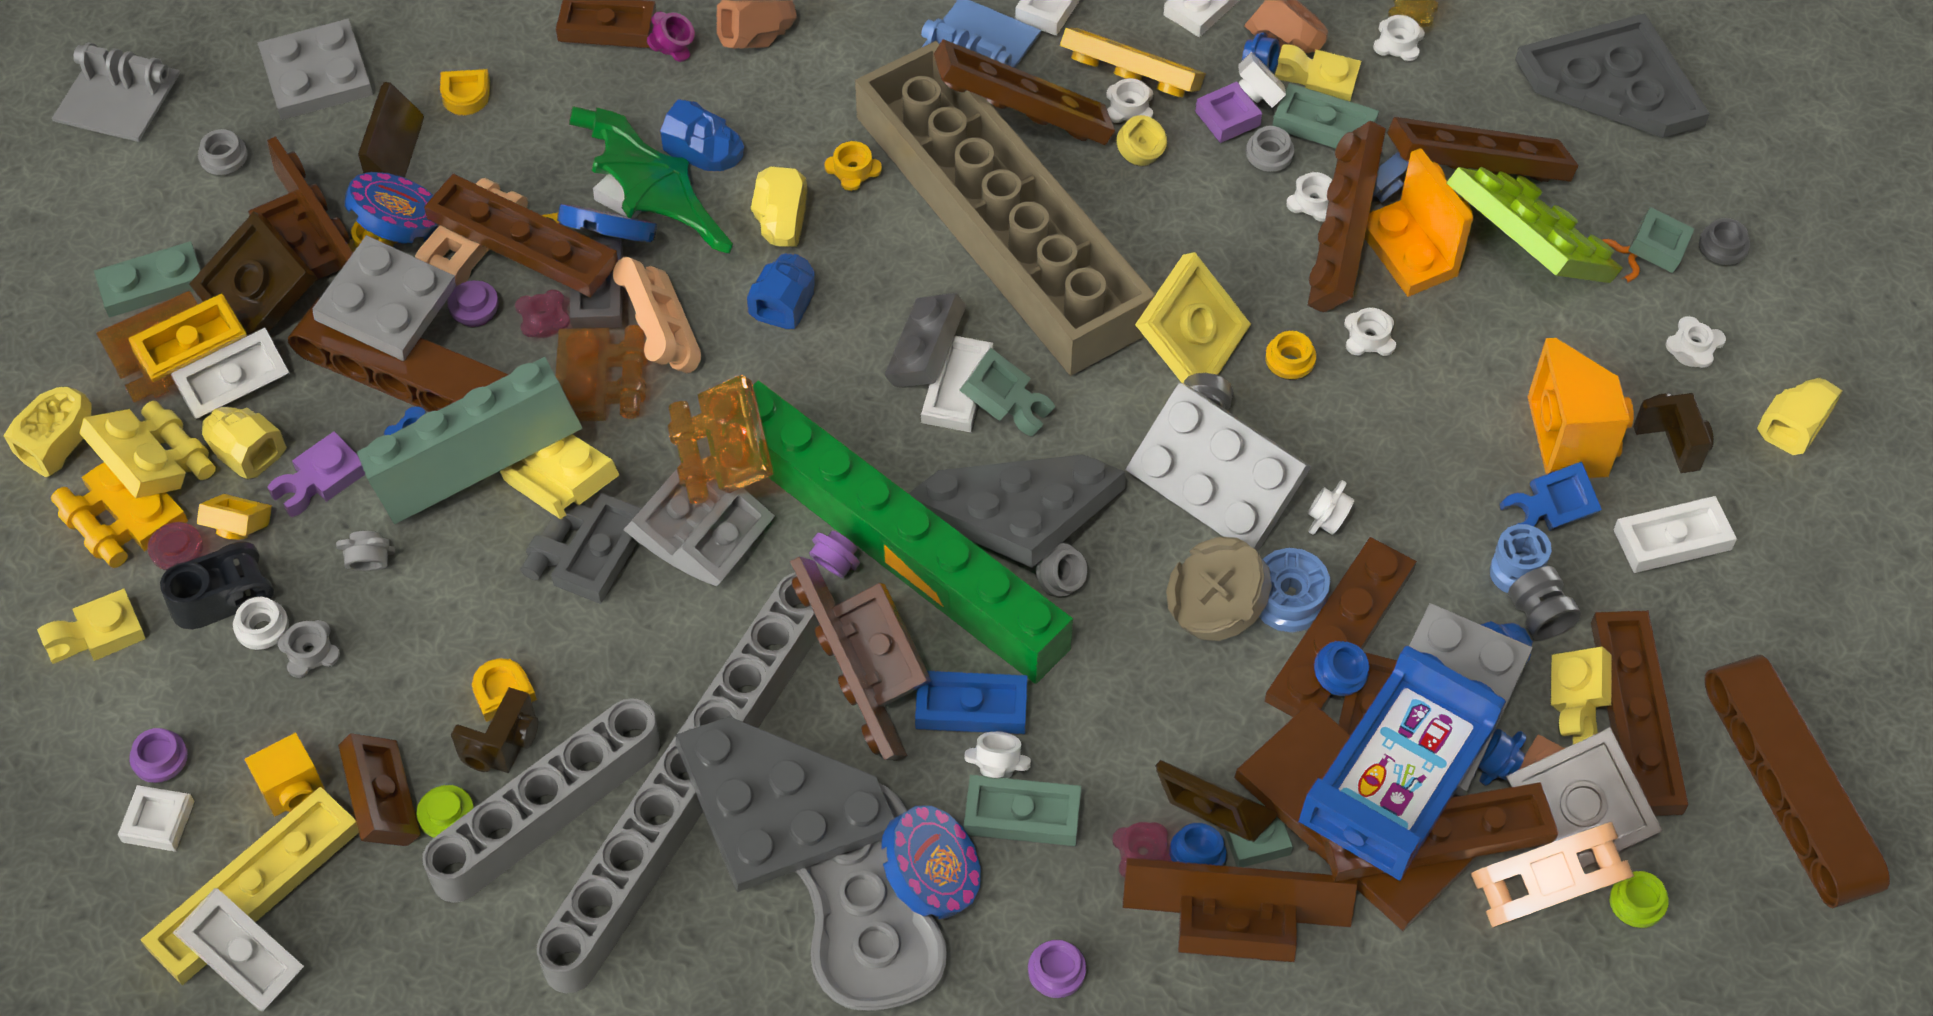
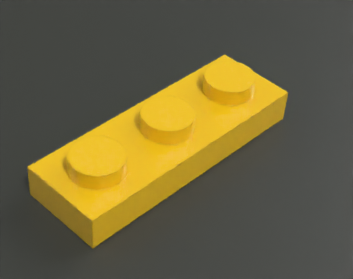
M1065 28L1060 46L1073 50L1071 58L1078 62L1098 67L1100 60L1116 66L1114 74L1120 77L1140 81L1142 75L1159 81L1157 85L1158 90L1178 97H1183L1185 91H1200L1206 74L1080 28Z

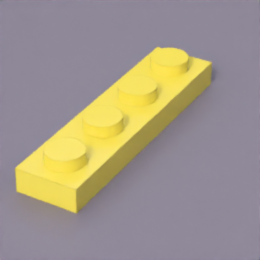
M319 787L140 940L145 948L181 985H184L207 963L175 936L173 932L213 889L218 888L256 922L359 833L356 820L322 787Z

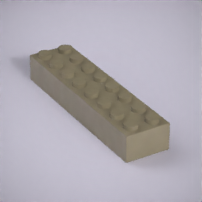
M937 41L855 80L857 119L1070 376L1144 337L1135 324L1154 298L1155 293L984 97L967 90L966 92H957L941 80L934 53L939 46Z

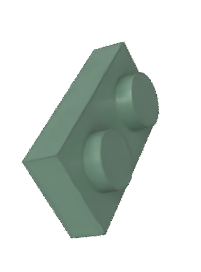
M1289 83L1286 95L1282 98L1275 112L1272 126L1279 127L1288 134L1336 149L1340 139L1346 133L1354 131L1370 120L1377 123L1379 110Z
M189 241L94 270L105 310L110 318L195 292L189 283L197 276L201 268L192 242Z
M970 775L964 829L970 836L1076 846L1081 786Z

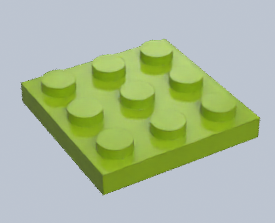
M1458 167L1447 181V184L1556 276L1611 283L1623 269L1611 258L1614 250L1608 244L1591 234L1586 238L1574 228L1578 223L1577 219L1560 206L1554 205L1550 208L1539 199L1542 191L1525 177L1519 175L1514 179L1502 171L1495 175L1483 167H1480L1478 171Z

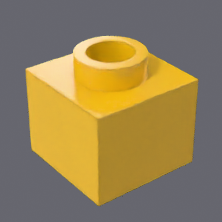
M296 732L244 759L274 817L285 811L291 812L319 787L325 790L317 770Z

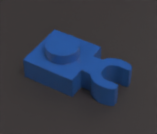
M1582 461L1533 479L1529 483L1534 494L1530 497L1524 493H1513L1499 504L1501 510L1508 509L1511 506H1518L1523 509L1525 521L1518 524L1535 526L1538 519L1544 518L1549 531L1592 516L1602 510Z

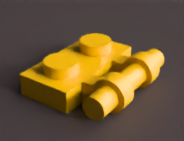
M105 462L81 477L90 491L86 495L75 496L68 487H61L51 497L52 502L59 509V518L69 529H77L85 538L84 546L97 559H104L111 568H117L125 563L128 554L121 546L131 539H134L143 551H146L188 522L184 511L167 492L135 498ZM107 509L116 521L111 525H101L95 517Z

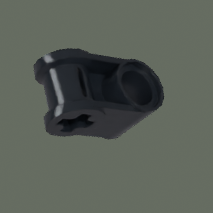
M249 542L228 544L218 551L187 562L177 563L168 568L162 575L160 588L175 624L183 629L194 630L235 615L240 605L251 598L265 597L271 599L274 595V589L271 582L264 578L257 564L260 555L255 545ZM234 559H238L240 564L235 566ZM249 589L251 595L246 596L244 591ZM196 594L190 598H185L189 595Z

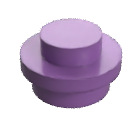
M476 280L459 284L448 297V308L451 316L456 321L470 327L481 326L489 322L496 313L499 304L495 289L486 282Z
M833 530L828 536L817 533L812 539L815 546L809 555L819 565L836 576L844 578L849 569L855 571L860 565V561L854 556L858 548L840 533Z
M153 728L144 731L135 739L130 751L129 760L133 771L140 779L151 783H159L175 777L185 766L188 754L186 745L178 734L162 728Z
M1052 940L1038 946L1030 956L1028 976L1034 988L1043 995L1053 998L1069 996L1081 987L1085 979V959L1079 949L1066 941Z

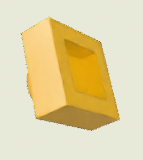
M222 494L199 504L197 524L215 528L216 534L223 538L246 539L249 534L268 526L272 505Z

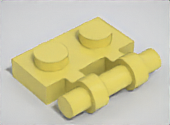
M157 401L148 402L142 408L141 414L146 421L140 422L130 409L84 417L79 434L135 498L181 489L185 472L192 471L199 480H206L215 472L216 467L208 459L209 452L199 439L190 438L183 430L182 420L174 411L164 409ZM161 443H167L172 449L165 450Z

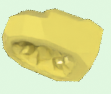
M771 166L757 175L751 210L754 213V217L760 222L761 235L770 244L775 246L797 247L806 211L807 182L806 177L798 170Z
M1821 378L1805 381L1795 388L1785 389L1781 394L1775 396L1763 414L1757 429L1764 440L1792 455L1804 454L1830 416L1843 390L1826 379Z
M56 387L38 395L17 415L5 432L4 437L12 452L25 465L45 478L62 469L66 458L84 439L79 433L84 417L91 416L92 403L85 394L76 389Z
M219 407L214 409L211 415L205 418L202 423V435L217 458L239 476L246 479L259 476L277 461L287 448L280 430L260 413L255 414L249 408Z

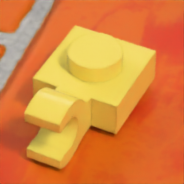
M1284 44L1279 55L1275 76L1279 80L1305 85V88L1350 101L1361 61L1316 50L1314 58L1310 59L1301 48Z
M125 589L73 608L72 610L77 619L76 622L54 621L37 629L52 664L89 649L95 661L146 639Z
M1603 647L1552 655L1551 705L1561 712L1559 716L1560 734L1562 736L1573 735V744L1598 733L1596 707L1611 705L1612 655Z

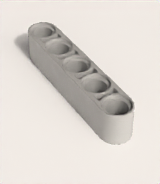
M635 698L623 699L615 703L434 837L426 845L423 852V866L436 895L445 901L453 903L465 901L474 896L650 763L657 756L660 749L655 713L651 706L643 700ZM629 730H644L642 734L636 737H623L625 732ZM587 762L600 763L596 768L589 771L578 770L581 765ZM543 795L556 796L547 804H533L537 798ZM497 829H510L509 833L500 839L488 838ZM452 863H464V866L453 874L441 873L446 866Z

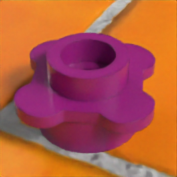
M656 12L651 18L654 25L653 32L647 37L649 47L656 52L660 51L663 54L672 55L677 62L686 61L690 56L688 45L695 36L693 25L685 16L679 13L671 12L666 14L665 12Z

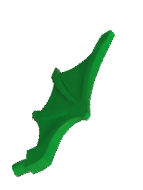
M572 106L569 125L592 130V138L605 140L604 153L594 158L592 172L610 174L618 181L624 191L622 209L628 218H632L636 211L653 212L668 216L697 230L699 235L712 249L730 254L733 243L707 213L692 189L688 177V160L682 157H672L663 154L644 143L629 124L626 117L621 114L601 108H596V111Z

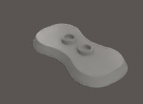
M879 783L894 818L907 811L899 797L888 787ZM882 840L796 871L807 886L814 907L815 922L811 944V964L815 978L823 991L833 1001L846 1008L856 1010H884L913 1002L925 996L936 987L942 978L946 965V944L935 920L931 915L924 917L913 912L898 898L887 880L883 866L888 861L887 847L881 850Z

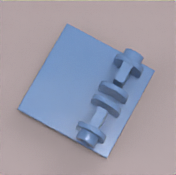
M957 0L943 20L939 18L935 21L928 19L921 32L922 37L927 39L922 47L934 41L940 44L942 39H945L1016 68L1041 34L1040 29L971 0Z

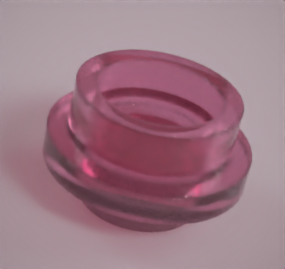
M183 522L169 523L160 527L153 533L148 542V554L152 562L158 568L166 571L177 563L187 562L200 557L203 549V541L197 529Z

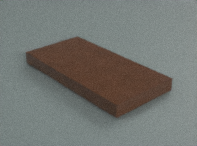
M1311 701L1236 770L1234 778L1262 804L1276 811L1277 817L1329 864L1320 834L1298 821L1308 792L1318 778L1321 780L1324 778L1351 735ZM1478 856L1407 869L1400 881L1387 873L1357 878V890L1397 927L1404 931Z

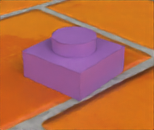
M1238 82L1196 100L1195 112L1220 143L1261 125L1262 112Z

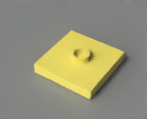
M1193 252L1182 255L1135 325L1177 378L1184 383L1188 376L1196 373L1218 375L1251 323L1198 255Z

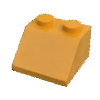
M1546 338L1527 396L1545 473L1549 474L1582 461L1588 478L1609 477L1615 458L1620 457L1622 454V440L1626 429L1631 428L1633 425L1634 411L1632 401L1629 397L1623 396L1620 380L1617 375L1561 340Z

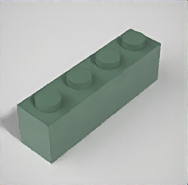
M543 357L533 363H526L517 367L511 374L486 387H478L471 390L464 398L438 411H431L422 415L415 423L391 435H383L376 438L367 447L357 451V455L369 483L395 525L583 428L547 359Z

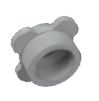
M375 531L353 532L350 534V539L336 542V548L343 550L344 567L354 571L382 570L388 566V555L395 554V547L389 546V539L382 538V534Z
M320 620L298 622L278 639L279 650L287 654L289 660L287 670L291 676L301 678L306 676L311 669L321 665L332 666L338 661L340 652L337 646L331 645L328 638L331 630L326 622ZM307 646L314 647L310 652L304 651Z

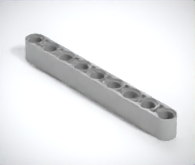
M795 572L785 576L779 582L677 734L728 716L757 728L760 726L817 639L815 627L820 624L812 607L809 606L804 609L793 608L794 605L802 603L792 585V578L797 576ZM771 644L784 645L783 648L778 650L764 649ZM746 685L757 687L748 693L736 691L738 688ZM676 736L538 940L537 956L548 985L555 991L575 993L584 989L592 981L703 812L691 780L677 778L687 770L676 746ZM657 815L671 816L666 823L661 825L647 823L652 817ZM635 859L641 861L637 868L630 871L616 869L626 860ZM605 905L611 907L605 915L599 918L585 916L595 906ZM565 952L579 954V957L569 965L559 966L553 964L555 959Z

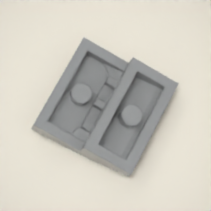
M687 457L623 530L672 566L701 581L717 586L775 515L737 482L726 490L691 458Z

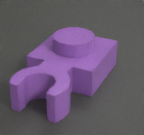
M332 432L292 460L297 473L294 475L285 474L275 478L268 485V490L274 500L281 498L286 493H295L292 498L283 503L287 514L290 517H294L305 511L310 503V498L316 493L327 502L364 476L365 472L358 455L335 432Z

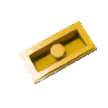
M221 293L129 337L128 340L138 361L152 382L247 337Z

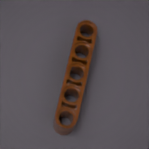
M319 299L315 301L288 336L290 347L303 359L411 405L422 407L428 412L438 411L464 398L471 390L478 387H486L508 375L423 338L418 340L406 359L402 361L314 320L312 308Z
M1757 654L1708 670L1705 675L1707 696L1823 903L1830 908H1836L1887 890L1890 884V875L1880 850L1769 660L1763 655Z

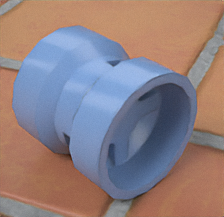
M1516 524L1508 527L1501 533L1497 543L1496 552L1490 565V577L1499 589L1508 593L1511 585L1521 576L1534 569L1546 567L1552 552L1551 542L1546 534L1528 524Z

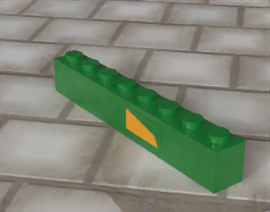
M759 380L722 411L726 445L1021 674L1028 675L1027 678L1034 684H1037L1071 650L1073 618L762 382Z

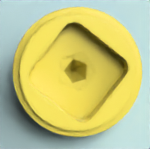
M1144 115L1130 118L1117 134V147L1121 155L1130 163L1138 166H1146L1156 161L1167 146V137L1163 127L1153 118Z

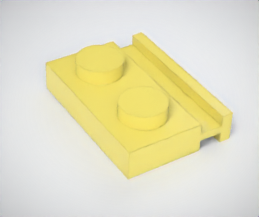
M573 434L500 470L503 479L510 486L559 519L566 516L564 509L571 503L582 504L619 476L611 458Z

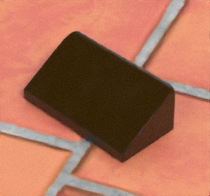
M384 82L380 87L358 157L363 173H389L405 178L424 121V115L390 82Z
M1162 760L1155 765L1170 804L1243 839L1255 842L1277 816L1276 811L1190 771Z

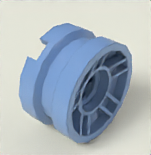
M1285 548L1275 550L1263 558L1270 570L1272 587L1267 606L1259 618L1265 624L1279 631L1297 632L1306 630L1311 626L1328 598L1330 576L1327 568L1317 556L1303 549ZM1289 587L1296 589V595L1293 596L1287 595L1284 592L1288 591Z

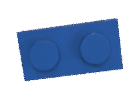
M927 671L932 682L917 689L915 729L1025 734L1028 675Z

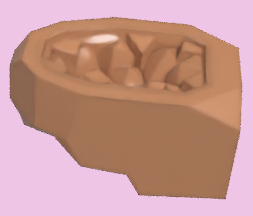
M722 0L717 5V35L724 47H769L777 35L785 34L786 29H789L797 18L795 5L792 0Z
M1265 0L1244 25L1255 36L1265 32L1268 37L1278 39L1280 51L1282 45L1289 44L1301 48L1305 53L1315 52L1322 48L1328 38V30L1325 25L1298 0Z

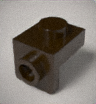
M1663 393L1642 401L1633 425L1636 435L1665 431L1680 473L1700 471L1708 451L1713 448L1714 435L1709 421L1703 420L1694 394L1672 395Z
M508 687L486 733L456 724L451 737L458 757L468 767L480 772H489L493 768L509 774L521 748L527 749L533 743L538 730L539 720L535 716L529 693Z

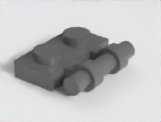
M604 493L599 495L592 508L584 506L586 501L580 505L574 502L564 509L566 516L562 519L549 512L551 520L543 533L534 536L526 548L528 557L520 571L527 578L539 580L546 567L555 565L556 567L551 574L554 586L599 604L602 603L638 542L623 529L642 509ZM579 529L569 546L561 543L569 530Z

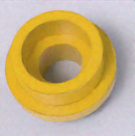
M1285 331L1278 334L1268 344L1265 361L1268 368L1277 376L1285 379H1298L1308 375L1313 370L1316 362V351L1310 339L1303 333ZM1292 355L1295 356L1297 359H1288L1284 356Z

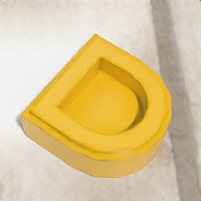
M488 69L441 72L440 92L443 104L449 112L456 115L475 114L488 103L490 91Z
M498 658L489 660L481 665L473 676V692L486 722L493 719L508 687L529 693L531 702L537 700L525 671L518 663L511 659Z

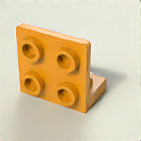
M1420 148L1412 151L1410 154L1401 200L1369 213L1364 238L1407 297H1410L1458 276L1473 221V214L1466 199L1461 196L1459 197L1447 184L1445 174L1439 164L1432 162L1423 149Z

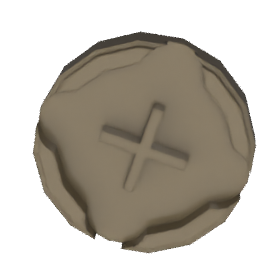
M1216 537L1201 542L1189 551L1192 555L1185 560L1183 565L1180 562L1177 563L1171 572L1166 590L1168 609L1186 632L1200 640L1221 641L1239 635L1256 622L1267 606L1272 587L1269 567L1256 549L1238 538Z

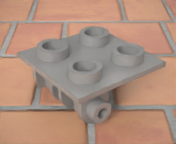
M87 42L84 46L78 45L75 48L73 57L74 62L80 64L82 71L56 110L52 120L53 122L139 142L180 75V70L169 68L167 65L162 64L159 58L155 57L150 59L139 57L133 52L126 51L123 53L122 50L113 48L108 53L107 49L97 47L95 43Z

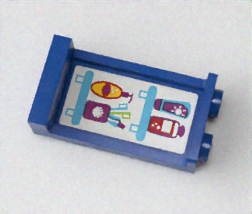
M1405 646L1399 655L1392 674L1322 780L1319 778L1316 780L1308 792L1298 822L1400 881L1495 729L1506 704L1505 699L1495 694L1486 684L1477 680H1470L1446 667L1434 655L1419 652L1410 646Z

